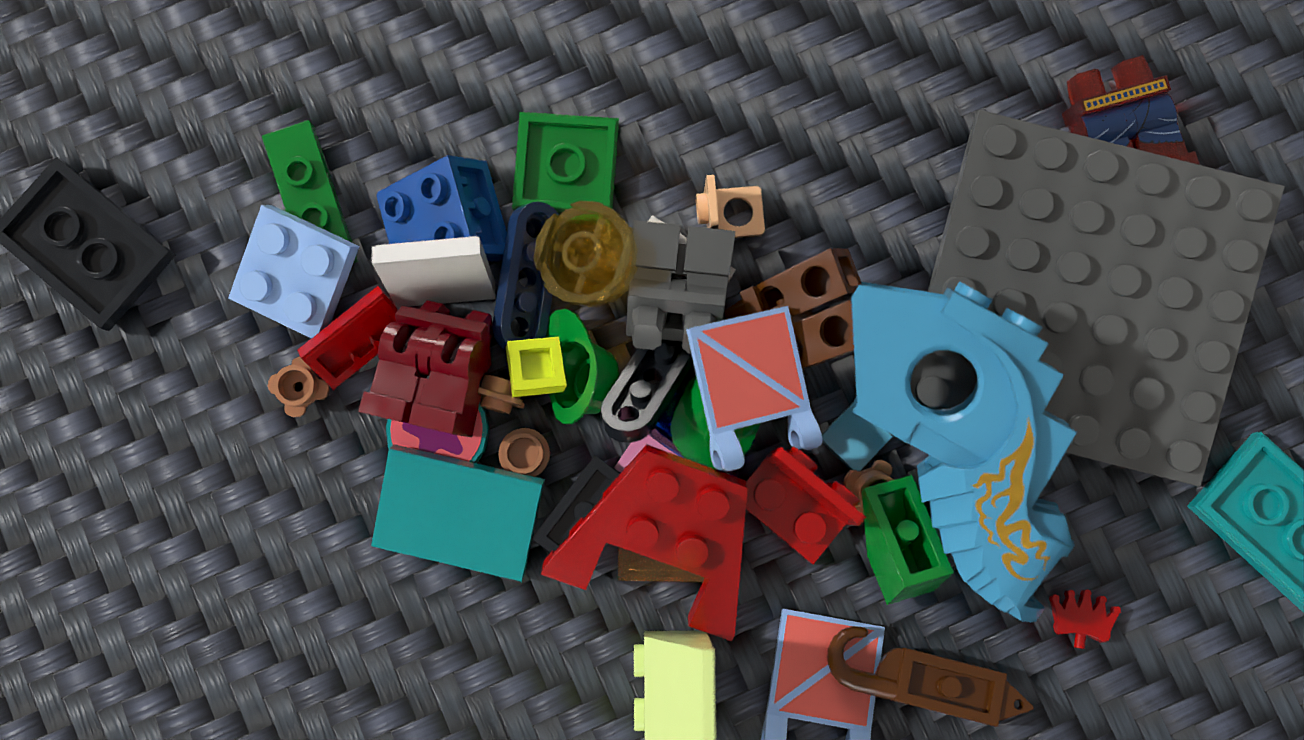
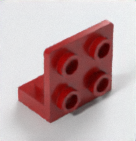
M782 447L770 451L746 480V510L809 563L814 564L845 525L860 526L866 517L856 509L861 501L851 491L837 481L833 484L829 482L824 483L813 474L817 470L818 465L796 447H792L791 450H784Z

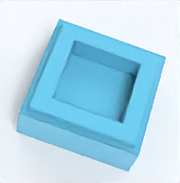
M854 401L824 431L822 443L850 470L860 471L892 436L885 430L853 413L852 411L857 405V402Z

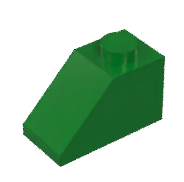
M912 475L866 487L862 490L863 515L866 517L864 525L867 557L886 604L896 603L937 589L954 572L947 555L944 553V548L937 532L932 526L931 518L924 502L921 500V495Z

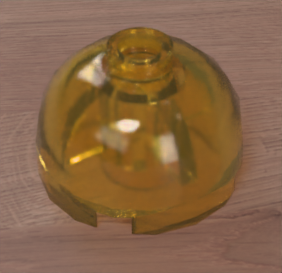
M578 201L569 204L572 208L565 210L560 215L554 213L546 220L536 238L534 263L536 269L541 272L542 280L545 283L543 285L549 293L571 305L600 307L615 302L629 290V283L638 271V266L636 265L638 249L633 229L622 215L599 202Z

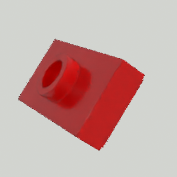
M377 286L297 351L301 359L334 390L378 355L381 335L389 323L396 322L395 314L399 308Z

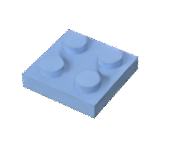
M261 205L228 298L309 338H313L331 323L360 246L273 205Z

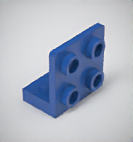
M447 155L377 193V200L389 244L477 236L480 237L488 261H500L503 259L507 231L487 161Z

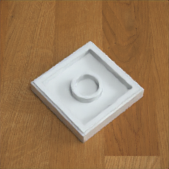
M480 237L385 244L372 247V264L392 301L398 308L401 306H421L427 300L438 303H454L496 299L495 281Z

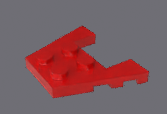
M646 444L605 490L602 499L585 518H581L574 525L565 541L556 551L552 550L545 558L541 575L586 590L605 544L609 543L705 577L687 616L688 626L732 641L736 629L747 500L746 481Z

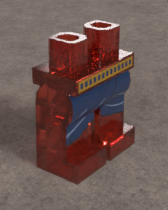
M1143 55L1118 63L1111 69L1117 87L1116 90L1106 92L1099 69L1078 73L1067 81L1071 107L1063 112L1062 116L1066 127H1069L1070 133L1200 165L1196 152L1188 153L1177 123L1176 106L1172 97L1167 93L1171 90L1167 75L1154 79Z

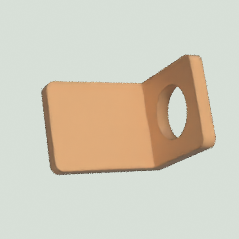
M706 175L704 193L696 194L698 225L707 224V228L736 231L735 238L762 236L765 231L760 187L716 189L715 176ZM741 199L751 206L752 219L746 225L733 226L726 221L723 210L725 205L731 200Z

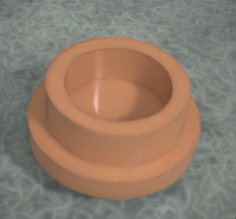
M520 428L513 430L504 437L500 444L499 461L504 470L536 477L546 469L549 463V444L543 435L533 429Z

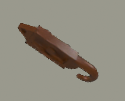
M851 626L842 629L833 637L828 647L827 662L831 674L841 685L853 691L998 727L1001 720L1034 709L1033 705L1006 681V673L908 648H893L885 653L878 664L875 674L851 668L844 660L843 651L845 645L854 638H865L868 635V630L865 627ZM1016 700L1019 701V707L1017 709L1014 707V702Z

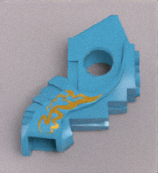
M862 282V285H858L851 298L857 392L854 400L857 402V405L852 412L929 455L917 465L919 488L922 502L929 501L933 528L940 529L944 553H952L957 570L964 582L991 605H995L1004 613L1007 612L1020 621L1036 622L1045 607L1032 596L1059 559L1061 557H1068L1075 546L1070 536L1066 518L1060 512L1058 505L1055 502L1038 498L1077 433L1068 426L1069 424L1066 421L1045 410L1063 374L1039 359L1048 345L1047 342L1037 337L1043 327L1009 308L1005 309L1002 316L988 310L992 299L961 282L957 284L954 290L947 287L944 294ZM951 350L960 353L972 362L977 372L978 379L970 396L963 403L951 409L935 410L918 403L911 392L910 380L915 365L924 356L934 351Z

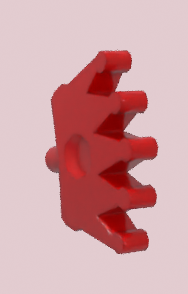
M1089 589L1080 592L1081 596L1078 603H1076L1075 591L1066 590L1064 592L1065 599L1063 605L1059 603L1060 598L1058 595H1051L1049 600L1054 618L1053 628L1056 634L1074 633V648L1085 649L1086 636L1101 643L1109 641L1111 637L1110 632L1121 612L1119 606L1111 607L1110 613L1106 615L1105 603L1107 598L1105 596H1097L1096 603L1092 607V593Z

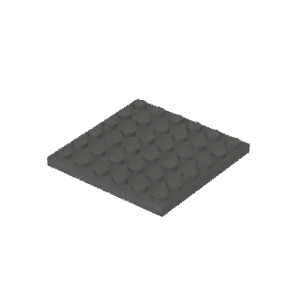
M979 110L974 116L928 292L944 294L947 287L954 290L957 284L961 282L992 299L988 310L1002 316L1005 309L1009 308L1043 327L1037 337L1047 342L1048 345L1039 359L1063 374L1045 410L1066 421L1069 424L1068 426L1077 432L1066 450L1067 453L1201 487L1285 186ZM951 350L934 351L924 356L915 365L910 378L911 392L915 400L923 406L935 410L951 409L963 403L973 392L978 379L977 372L972 362L960 353Z

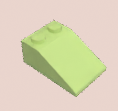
M645 631L644 644H634V677H644L645 698H634V731H645V740H715L714 649L708 634L703 631Z

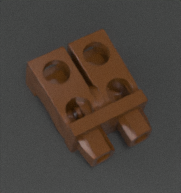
M830 248L761 282L757 286H752L739 292L742 299L725 310L724 315L727 320L788 306L803 371L854 352L852 301L850 298H852L858 285H862L849 249ZM841 300H848V301H845V302H843V303H841V304H838V305H836V306H833V307H831V308H829V309H826V310H824V311H822V312H819V313H817V314H815V315L813 314V312L818 311V310H820V309H822V308H825V307H827V306H830V305H832V304H834V303H837V302H839V301H841Z

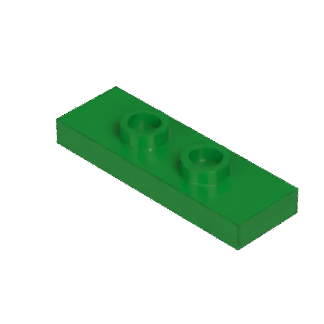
M310 120L262 135L286 212L352 242L315 127ZM357 255L355 257L354 263L359 262Z

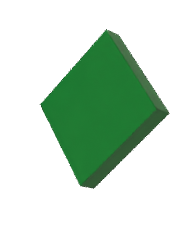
M520 112L512 201L513 212L525 204L544 202L552 206L559 216L612 219L619 118Z

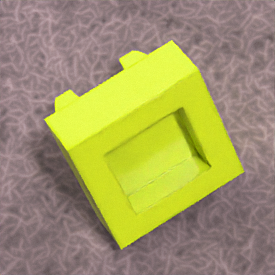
M559 337L507 341L506 355L512 397L561 393L565 391L566 379Z

